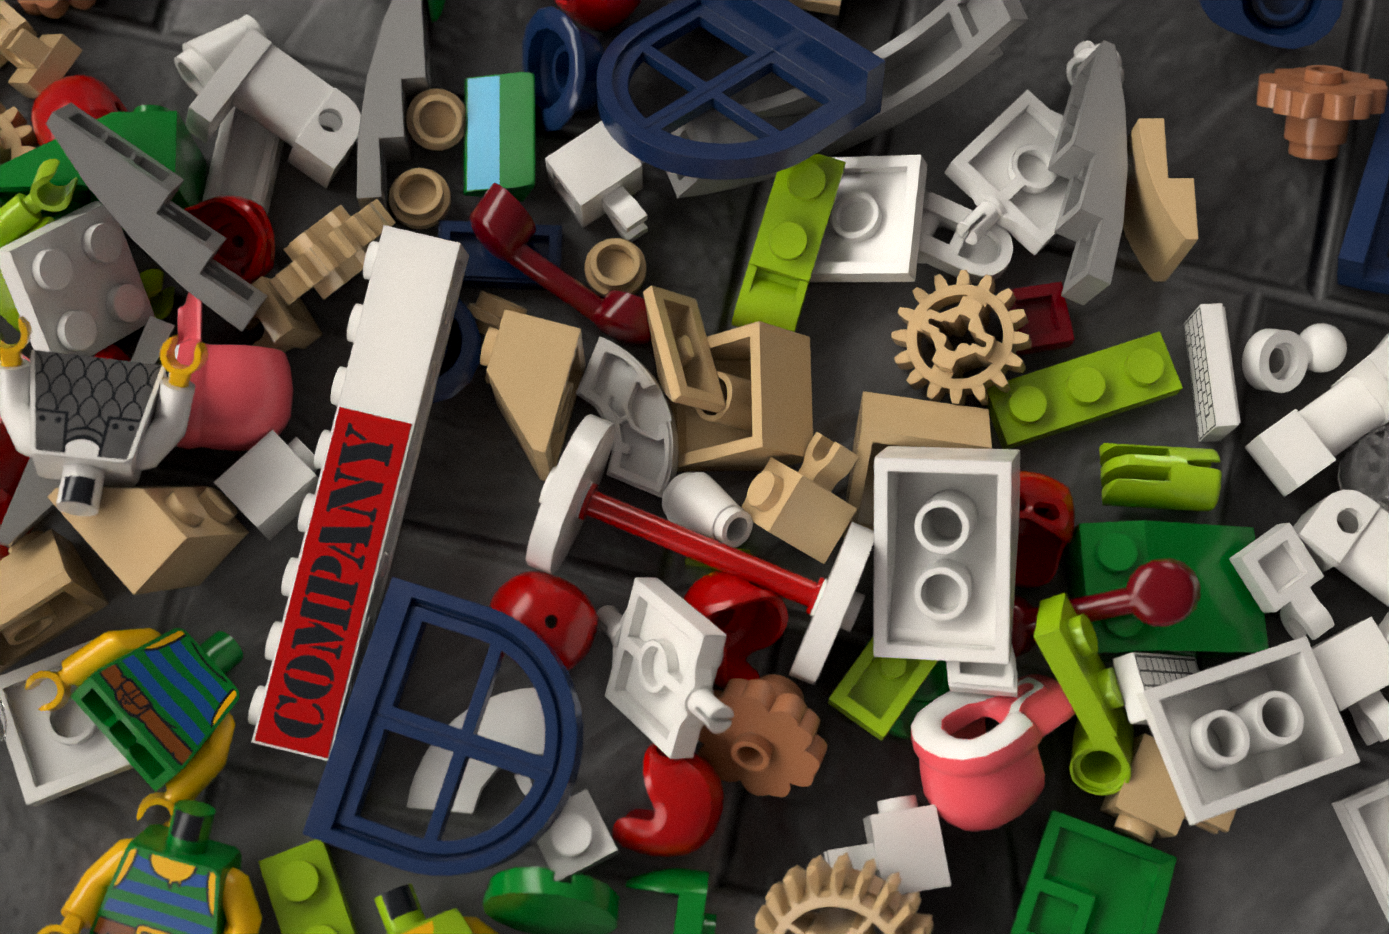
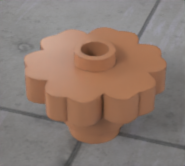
M1310 65L1292 69L1283 68L1274 70V73L1259 75L1256 105L1273 108L1272 112L1286 115L1284 138L1289 141V154L1304 159L1327 160L1338 157L1340 145L1347 142L1350 120L1369 119L1370 114L1384 113L1388 87L1385 81L1369 79L1367 74L1350 72L1335 66Z
M775 674L760 677V679L749 681L733 678L728 681L723 692L713 690L714 696L733 710L734 718H728L732 721L731 726L718 734L712 733L705 724L703 725L698 741L703 743L699 750V755L714 767L721 780L727 782L741 780L743 786L751 794L757 796L769 794L775 797H786L793 785L807 787L813 783L827 751V744L825 740L816 734L820 726L818 715L807 708L801 689L793 681Z

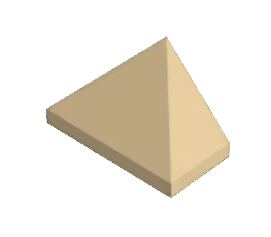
M651 285L643 291L659 385L663 393L672 402L715 413L720 412L726 408L697 300Z

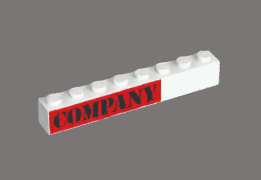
M384 225L380 241H371L363 265V277L369 280L364 304H355L347 327V340L353 342L348 367L340 366L338 368L331 389V404L337 405V410L331 431L323 430L315 451L314 466L321 469L315 494L308 493L305 496L299 513L298 530L305 533L299 558L291 557L282 580L281 593L284 596H288L283 621L274 622L266 642L265 659L272 661L266 687L258 686L249 708L248 723L255 725L252 743L328 761L378 619L469 254L461 243Z

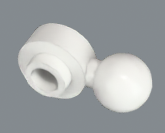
M1325 323L1311 325L1304 329L1300 335L1289 330H1260L1249 339L1244 348L1242 356L1244 376L1248 383L1258 390L1277 393L1291 391L1302 381L1307 369L1317 373H1324L1337 368L1347 353L1346 339L1339 329Z

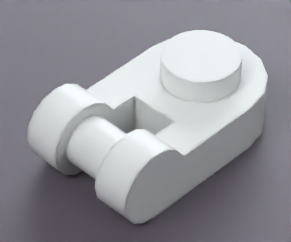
M925 192L917 263H927L955 277H958L960 270H967L974 284H979L986 274L996 280L1003 274L1011 261L1013 253L1012 239L1006 229L994 224L979 239L978 243L975 245L966 243V238L978 224H975L962 238L958 235L956 226L972 210L940 195ZM937 227H945L955 232L950 244L933 237Z

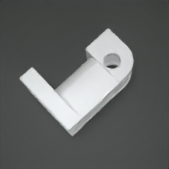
M250 28L189 106L185 124L190 133L206 143L235 106L292 146L287 162L324 188H327L352 151L358 137L361 114L357 105L337 88L330 86L274 46L267 38L253 28Z
M1388 342L1368 355L1330 386L1331 389L1299 412L1297 409H1294L1245 446L1246 450L1283 497L1336 461L1335 456L1367 433L1371 435L1389 422Z
M1343 489L1331 493L1302 514L1294 525V530L1322 573L1335 567L1389 607V513L1370 497L1356 490ZM1388 612L1378 628L1389 644Z

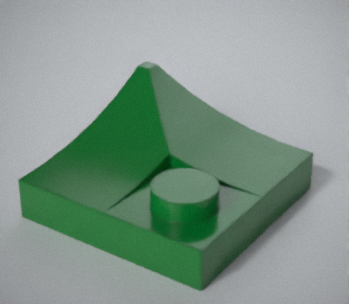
M1051 810L1009 934H1157L1177 857Z

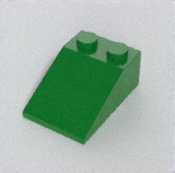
M141 105L136 107L133 112H111L96 119L184 179L183 184L171 200L173 203L185 209L202 202L206 183V159L178 111H171L166 107L158 105ZM56 139L0 165V208L18 193L26 196L30 194L39 166L49 159H58L60 161L55 175L49 181L56 186H65L75 177L78 178V183L71 202L66 209L59 212L41 210L42 217H52L54 220H57L93 201L100 200L85 184Z
M1148 520L1079 523L1074 528L1071 542L1067 543L1064 547L1069 600L1124 588L1127 586L1130 575L1139 566L1162 558H1172L1184 562L1195 572L1200 582L1201 597L1197 608L1187 619L1174 625L1154 627L1141 622L1134 614L1091 622L1098 642L1097 653L1102 662L1110 663L1113 662V659L1132 652L1209 658L1248 656L1269 649L1265 614L1229 560V558L1255 540L1254 527Z

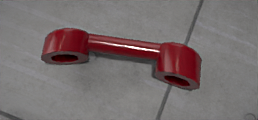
M496 183L490 186L471 212L469 219L477 239L487 251L497 259L508 262L590 319L608 336L630 344H644L651 341L645 300L631 293L611 290L603 299L528 247L526 244L536 232V225L533 219L508 190Z
M1162 558L1139 566L1130 575L1127 586L1124 588L1075 598L1069 601L1077 616L1085 614L1090 622L1134 614L1143 623L1154 627H1168L1187 619L1193 613L1200 600L1201 591L1200 582L1195 572L1188 565L1172 558ZM1014 594L1011 643L1016 658L1028 653L1036 644L1034 634L1039 607L1033 608L1024 598Z

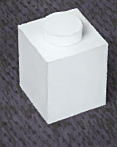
M272 429L214 483L270 541L299 515L305 496L308 493L315 494L319 478L314 472L319 468L314 466L315 455L297 437L287 445Z

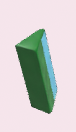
M516 72L466 78L464 81V195L483 197L490 186L496 183L508 190L518 201L523 202L535 185L534 73Z

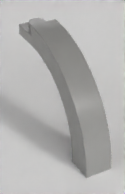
M945 0L910 29L873 51L872 53L886 61L881 112L817 153L830 157L875 137L933 105L983 71L1003 55L999 44L1028 20L1020 0ZM797 88L758 101L741 104L779 131L788 128L823 106ZM715 109L706 111L671 133L693 141L719 144L740 143L759 139ZM666 171L677 198L729 190L776 177L777 173L745 179L714 180L688 177Z

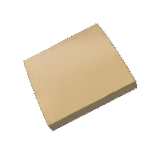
M1139 118L1127 137L1128 170L1123 230L1140 264L1153 282H1163L1169 278L1198 240L1194 178H1168L1164 118Z

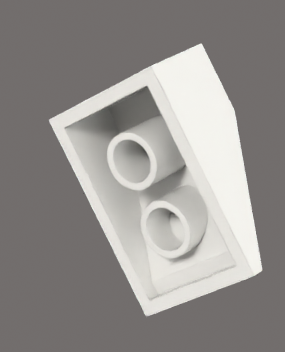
M888 446L874 457V657L1009 664L1019 529L1020 450Z
M1307 636L1137 694L1189 825L1199 823L1360 762Z

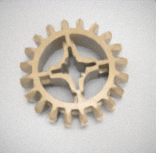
M847 852L842 856H838L833 869L821 854L810 861L806 870L799 865L789 869L783 882L779 881L772 885L765 897L766 905L761 906L755 918V927L758 929L756 934H876L874 930L875 925L884 934H931L934 923L932 920L933 915L916 913L921 903L919 891L903 895L897 891L901 883L899 872L889 875L886 880L879 878L875 875L877 867L874 858L866 861L862 870L853 869Z

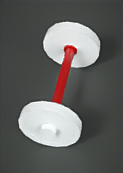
M593 414L584 417L570 439L557 467L554 466L551 469L539 498L541 506L528 542L525 558L527 565L547 574H554L567 556L588 515L724 573L740 577L753 585L770 590L777 595L808 607L805 614L812 617L789 675L814 685L839 628L850 632L861 608L865 595L856 592L855 589L874 542V530L852 522L828 579L820 577L817 583L598 492V486L611 452L615 436V424Z

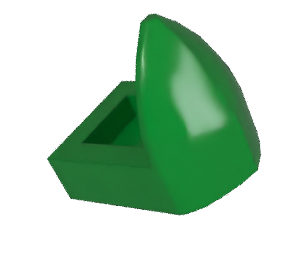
M686 868L664 869L638 875L626 881V888L678 896L673 934H715L717 914L704 913L709 872Z

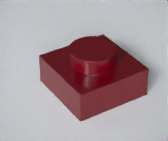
M1062 281L1010 289L1014 293L1016 301L1009 311L1024 309L1028 319V323L1022 328L1017 329L1016 332L1028 334L1032 341L1031 348L1017 350L1015 353L1017 356L1069 348L1075 338L1066 299L1061 296L1063 290Z

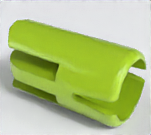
M1103 443L1099 447L1100 465L1102 466L1100 468L1101 486L1103 487V506L1212 511L1218 503L1222 472L1211 468L1212 463L1221 462L1217 451L1214 449Z

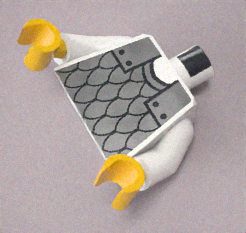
M20 316L18 319L21 332L19 343L10 345L0 340V417L16 450L33 459L37 475L47 479L61 480L56 508L70 515L94 516L99 511L103 485L135 486L138 483L142 470L156 467L185 436L196 387L190 381L192 373L205 365L208 359V349L202 341L198 342L194 350L192 364L185 366L178 362L174 354L175 347L178 344V335L167 339L160 349L162 365L39 350L31 351L29 362L26 359H22V349L27 346L31 339L32 328L30 322L25 317ZM166 370L170 373L169 377H166Z

